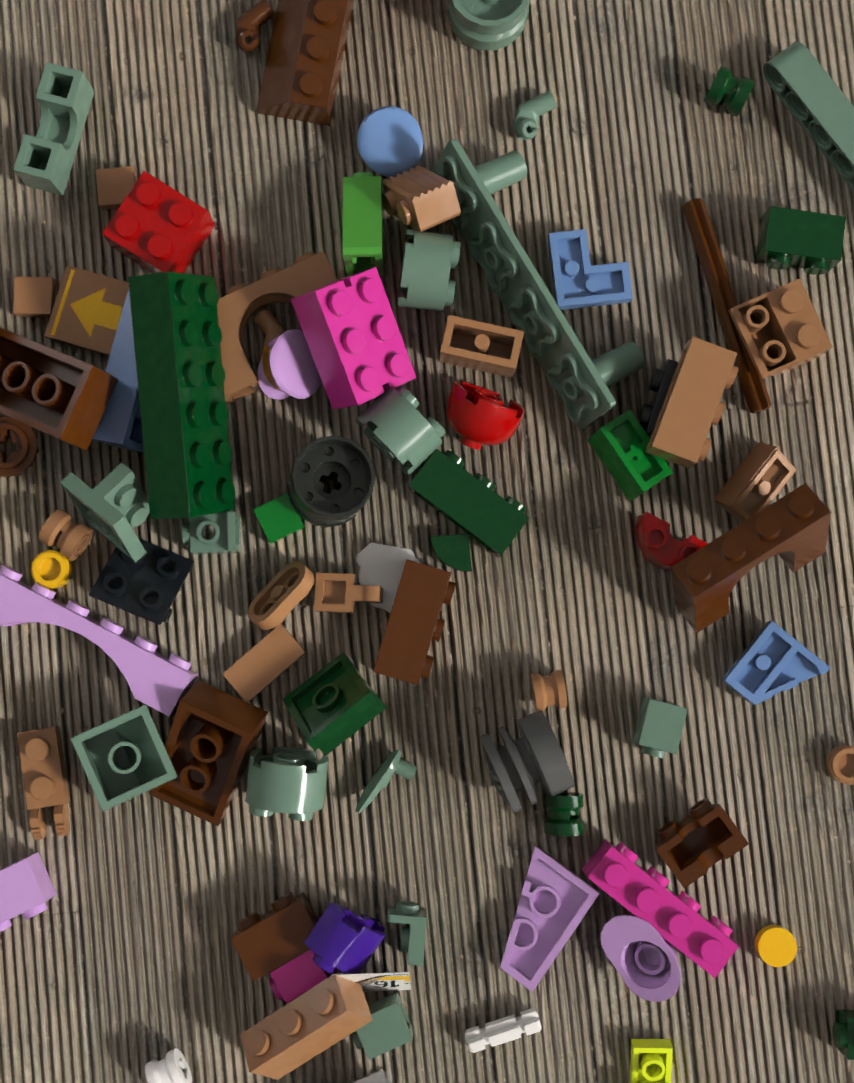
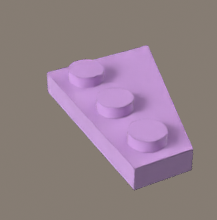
M536 845L500 966L502 970L531 992L534 991L600 894L597 889Z

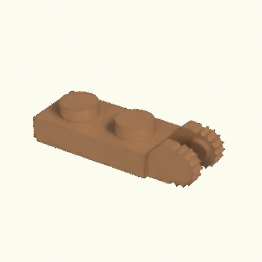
M59 726L18 732L17 738L27 810H30L31 835L34 840L45 839L47 826L44 807L54 806V824L58 836L69 835L68 803L70 802L60 728Z

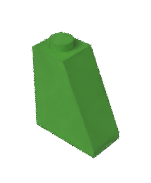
M357 172L352 174V177H343L342 250L347 276L377 267L379 276L384 277L381 176H374L369 172Z

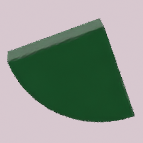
M468 533L430 537L432 548L443 563L457 571L472 572Z

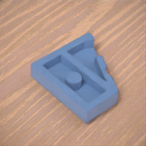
M771 620L767 621L721 681L751 705H757L772 698L773 695L781 691H787L805 680L828 672L831 667Z

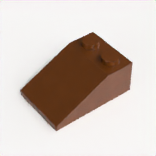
M198 680L180 700L165 744L166 751L178 777L151 789L149 794L219 826L249 762L250 752L254 750L268 712Z

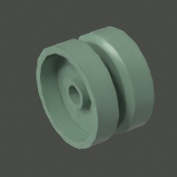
M449 0L448 20L454 34L464 44L477 50L495 51L509 46L521 35L528 19L531 0Z

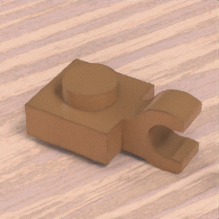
M316 572L314 611L354 613L355 602L383 603V588L381 586L356 585L355 574Z

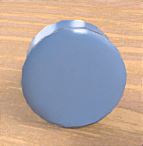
M385 106L375 109L361 122L357 134L358 151L364 163L379 175L396 177L397 173L402 175L404 170L409 172L410 168L416 167L422 156L424 144L422 132L418 122L407 111L395 106Z

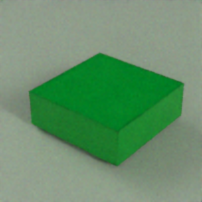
M288 493L253 509L270 544L305 528L300 516L290 503Z

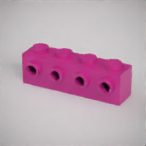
M604 839L582 868L586 877L632 914L649 922L665 940L712 977L716 978L739 947L729 937L733 930L714 915L710 920L706 919L698 912L701 905L684 891H681L678 896L666 887L670 881L655 868L650 866L645 871L635 863L639 856L623 843L619 842L615 847Z

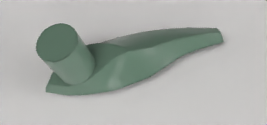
M400 749L393 751L385 758L366 785L355 810L359 814L373 801L379 791L388 785L393 773L412 780L417 766L400 759L402 755Z

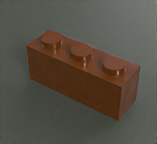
M406 559L373 672L415 685L419 684L420 677L428 679L434 657L427 655L431 640L439 642L445 623L444 619L438 618L442 603L450 605L456 583L449 581L451 572Z

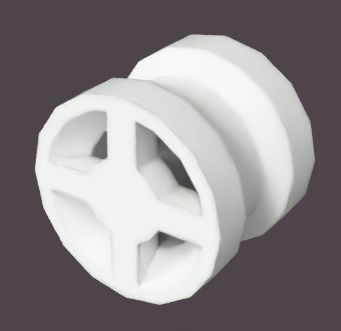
M178 1048L168 1051L164 1059L160 1061L153 1059L145 1065V1075L148 1083H192L189 1065Z

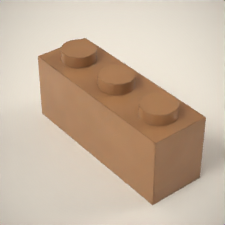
M694 336L685 344L648 442L646 453L688 469L697 464L698 460L704 461L712 442L711 439L707 438L711 424H718L724 411L725 403L720 402L725 388H731L738 373V367L733 365L738 353Z
M333 974L241 1033L240 1037L249 1072L278 1080L371 1022L373 1019L361 984Z

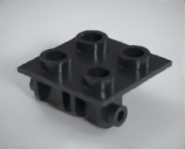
M139 539L146 553L136 563L116 547L91 589L89 596L160 626L162 622L167 623L173 610L170 607L189 574L194 561L142 539Z

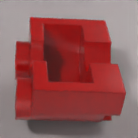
M645 512L638 516L635 534L637 535V543L642 551V556L655 567L671 571L673 565L709 544L693 535H690L688 538H682L681 541L676 540L670 534V523Z

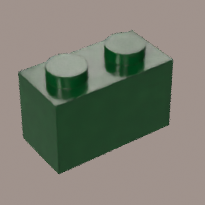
M770 206L760 218L755 262L766 263L768 268L777 270L787 269L789 266L804 268L803 271L805 273L813 275L829 272L841 261L846 216Z

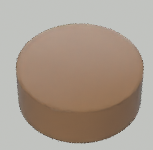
M839 745L828 753L826 769L830 777L835 781L846 785L854 784V746Z

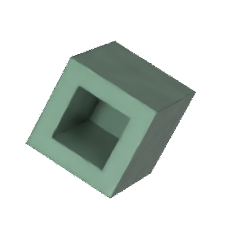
M643 697L632 742L642 745L641 753L664 759L665 752L677 754L688 708Z
M398 992L369 1004L368 1007L373 1020L351 1034L358 1050L364 1048L368 1060L413 1041V1027Z

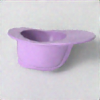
M620 915L606 922L601 932V946L629 989L642 999L652 1002L665 1001L676 994L681 984V969L678 964V954L675 947L665 940L649 922L637 916Z

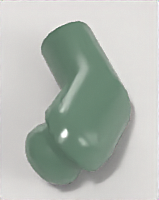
M547 91L519 105L513 125L514 132L519 139L529 140L534 138L538 133L539 116L557 107L551 91Z

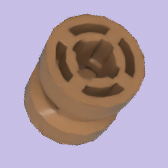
M57 509L42 526L38 540L47 546H56L60 549L62 556L70 561H74L90 543L94 530L84 523H75L72 521V516L63 509Z

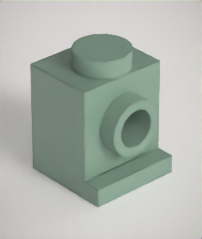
M236 512L214 513L189 518L190 523H183L184 546H190V553L195 555L241 553L240 515ZM207 526H213L216 530L215 536L210 540H206L203 537V530Z

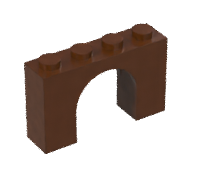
M806 483L673 565L671 567L675 605L695 632H700L729 613V595L731 590L746 573L764 560L778 554L791 571L795 572L824 554L831 511Z

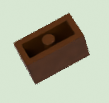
M289 892L271 903L273 908L271 911L262 916H259L256 911L236 923L239 929L234 932L230 940L253 982L310 950L304 944V941L319 919L304 892L295 897L292 892Z

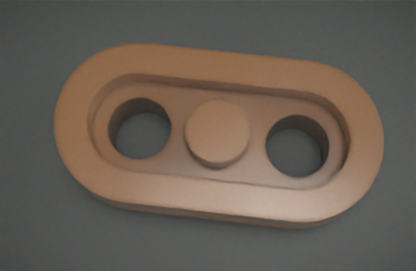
M300 561L287 564L253 599L248 609V618L262 630H269L279 626L293 608L311 592L315 578L313 572Z

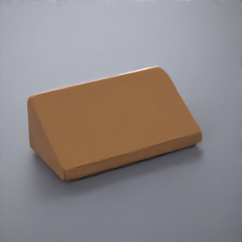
M760 442L715 496L714 500L742 523L769 506L795 473L796 468L776 446Z

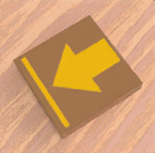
M67 265L44 336L50 340L110 356L121 311L129 290V283Z

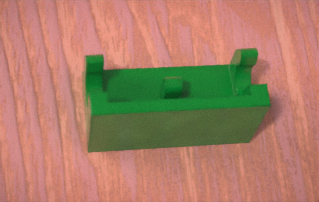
M630 409L601 427L588 439V442L629 502L673 473L664 459L645 452L650 438Z

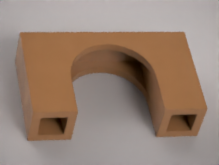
M324 251L315 254V252L305 253L295 260V264L282 270L279 267L270 269L260 276L261 280L250 285L246 283L235 285L226 291V296L218 299V322L222 333L220 344L222 366L225 370L224 393L225 401L228 404L261 389L243 344L244 330L249 319L264 306L273 303L292 304L290 299L337 281Z

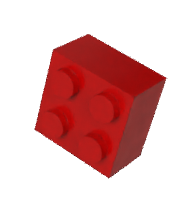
M143 171L102 232V235L112 248L152 273H184L215 227V223L207 209L146 171Z

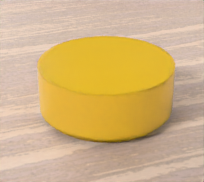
M54 550L39 553L31 565V575L34 581L51 589L63 587L69 582L73 573L71 561L62 556L61 552Z
M772 924L763 927L757 933L755 950L766 964L772 967H784L795 958L797 943L794 936L787 929L780 925Z

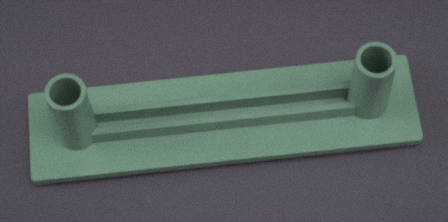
M453 139L448 142L432 170L433 173L454 183L461 214L450 219L453 227L460 231L468 244L471 257L480 264L486 274L491 290L498 294L506 307L511 323L518 327L519 330L524 331L523 337L529 353L538 360L545 372L547 383L557 392L562 400L567 416L582 431L616 405V400L608 387L643 368V354L635 343L629 341L593 360L590 359L491 194L526 178L527 165L523 156L514 150L474 167L458 140Z

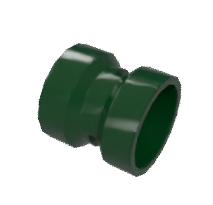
M721 66L704 102L712 106L718 104L724 106L727 113L738 117L755 81L747 77L739 79L733 76L732 70Z
M548 792L544 793V805L548 808L549 817L544 821V833L553 836L583 835V821L579 818V810L583 807V794L561 792L551 796Z

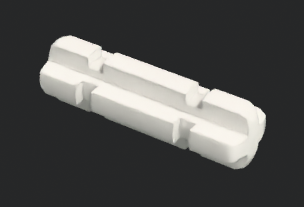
M531 1008L520 1012L521 1016L518 1017L512 1014L485 1023L484 1028L480 1029L478 1025L465 1031V1040L469 1051L475 1053L485 1050V1045L488 1044L494 1047L522 1038L521 1034L525 1032L527 1036L540 1032L541 1023L537 1011Z

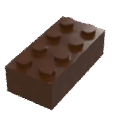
M0 328V413L87 451L119 379L89 363Z

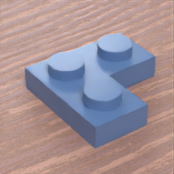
M586 229L548 234L554 296L560 310L631 303L633 294L628 262L591 266Z

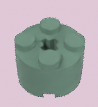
M407 229L405 239L413 241L412 243L406 242L399 283V292H405L406 296L405 298H398L397 306L443 312L444 306L450 307V304H453L456 281L449 280L450 268L455 269V266L458 265L461 242L453 241V235L428 231L419 232V230Z
M403 387L401 390L391 388L380 395L355 421L357 425L367 424L368 427L363 433L388 460L393 462L397 458L403 465L400 470L409 476L442 444L441 437L446 432L433 417L429 416L426 419L416 409L420 403L406 388Z
M273 747L272 754L262 755V748L252 750L249 756L245 799L246 803L250 805L249 813L262 817L271 816L273 812L289 814L288 817L292 820H312L313 812L319 811L324 807L329 758L323 755L319 761L316 759L315 751L294 747Z

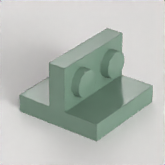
M121 462L93 489L72 472L60 482L84 521L133 562L136 563L146 553L133 528L141 525L150 513L149 500L130 468Z

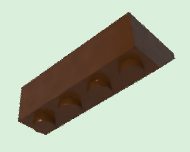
M278 0L257 105L258 114L330 126L354 0Z

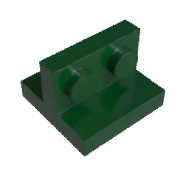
M344 652L283 698L306 742L314 751L320 749L325 756L386 709L382 700L363 679Z

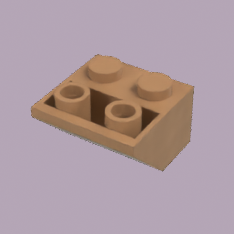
M800 278L729 310L761 380L785 373L820 357L833 348Z

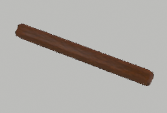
M701 198L690 200L685 203L682 210L728 348L738 353L734 366L738 367L737 375L749 411L751 413L762 412L771 407V401L764 380L760 379L729 313L731 308L738 306V302L704 200Z

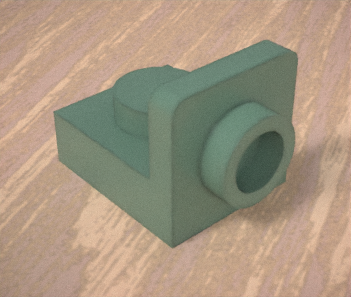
M398 901L396 902V907L388 906L387 922L410 924V928L402 927L400 952H408L407 965L423 966L427 909H420V904L416 902Z

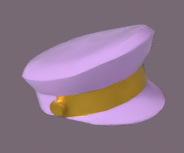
M298 329L288 330L269 341L268 345L263 349V355L258 366V383L263 393L269 398L276 400L285 399L290 396L297 399H305L315 394L322 380L303 331Z

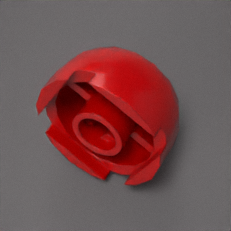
M454 381L446 404V414L451 428L461 435L459 442L470 448L480 450L482 444L495 446L506 442L513 436L525 413L524 407L511 399L507 406L503 404L504 401L499 398L500 394L469 382L462 381L460 385L457 381Z

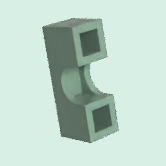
M48 62L45 64L35 97L41 107L40 126L35 137L24 134L13 169L28 187L64 195L95 92L82 71Z

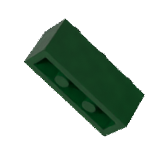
M436 449L408 485L409 490L496 556L500 557L528 521L529 517L523 514L526 508L509 495L506 499H503L493 491L496 487L495 484L482 474L477 472L473 476L462 467L465 462L453 452L446 450L443 454Z

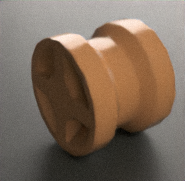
M554 670L550 675L542 676L539 673L530 674L535 711H544L547 706L554 705L559 709L567 708V694L562 670Z

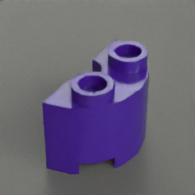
M331 902L304 941V944L315 953L312 958L314 963L326 972L332 973L337 968L342 974H360L386 934L383 933L385 927L375 918L361 914L359 917L348 908Z

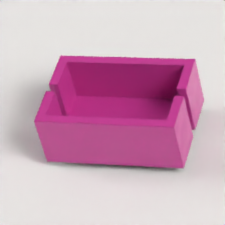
M377 267L346 276L290 299L333 410L358 406L385 393L384 391L388 389H394L417 378Z

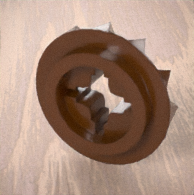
M8 416L0 417V444H6L11 436L12 443L21 447V450L10 452L7 459L5 452L0 450V477L4 478L21 476L23 471L33 466V460L39 452L36 440L37 435L31 427Z

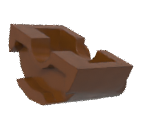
M708 798L694 804L689 809L691 815L681 822L677 823L676 820H672L657 832L661 840L657 844L656 851L684 888L705 875L716 862L722 859L727 860L749 845L721 805L717 803L712 804Z

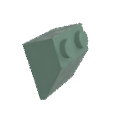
M143 705L70 738L102 812L178 777L147 705Z

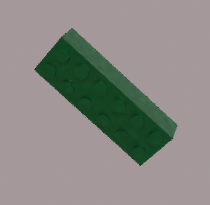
M177 272L128 277L150 519L193 518L234 510L235 487L232 483L230 463L232 450L229 445L227 428L229 413L225 404V370L222 366L220 344L222 333L218 322L217 303L219 296L215 286V277Z

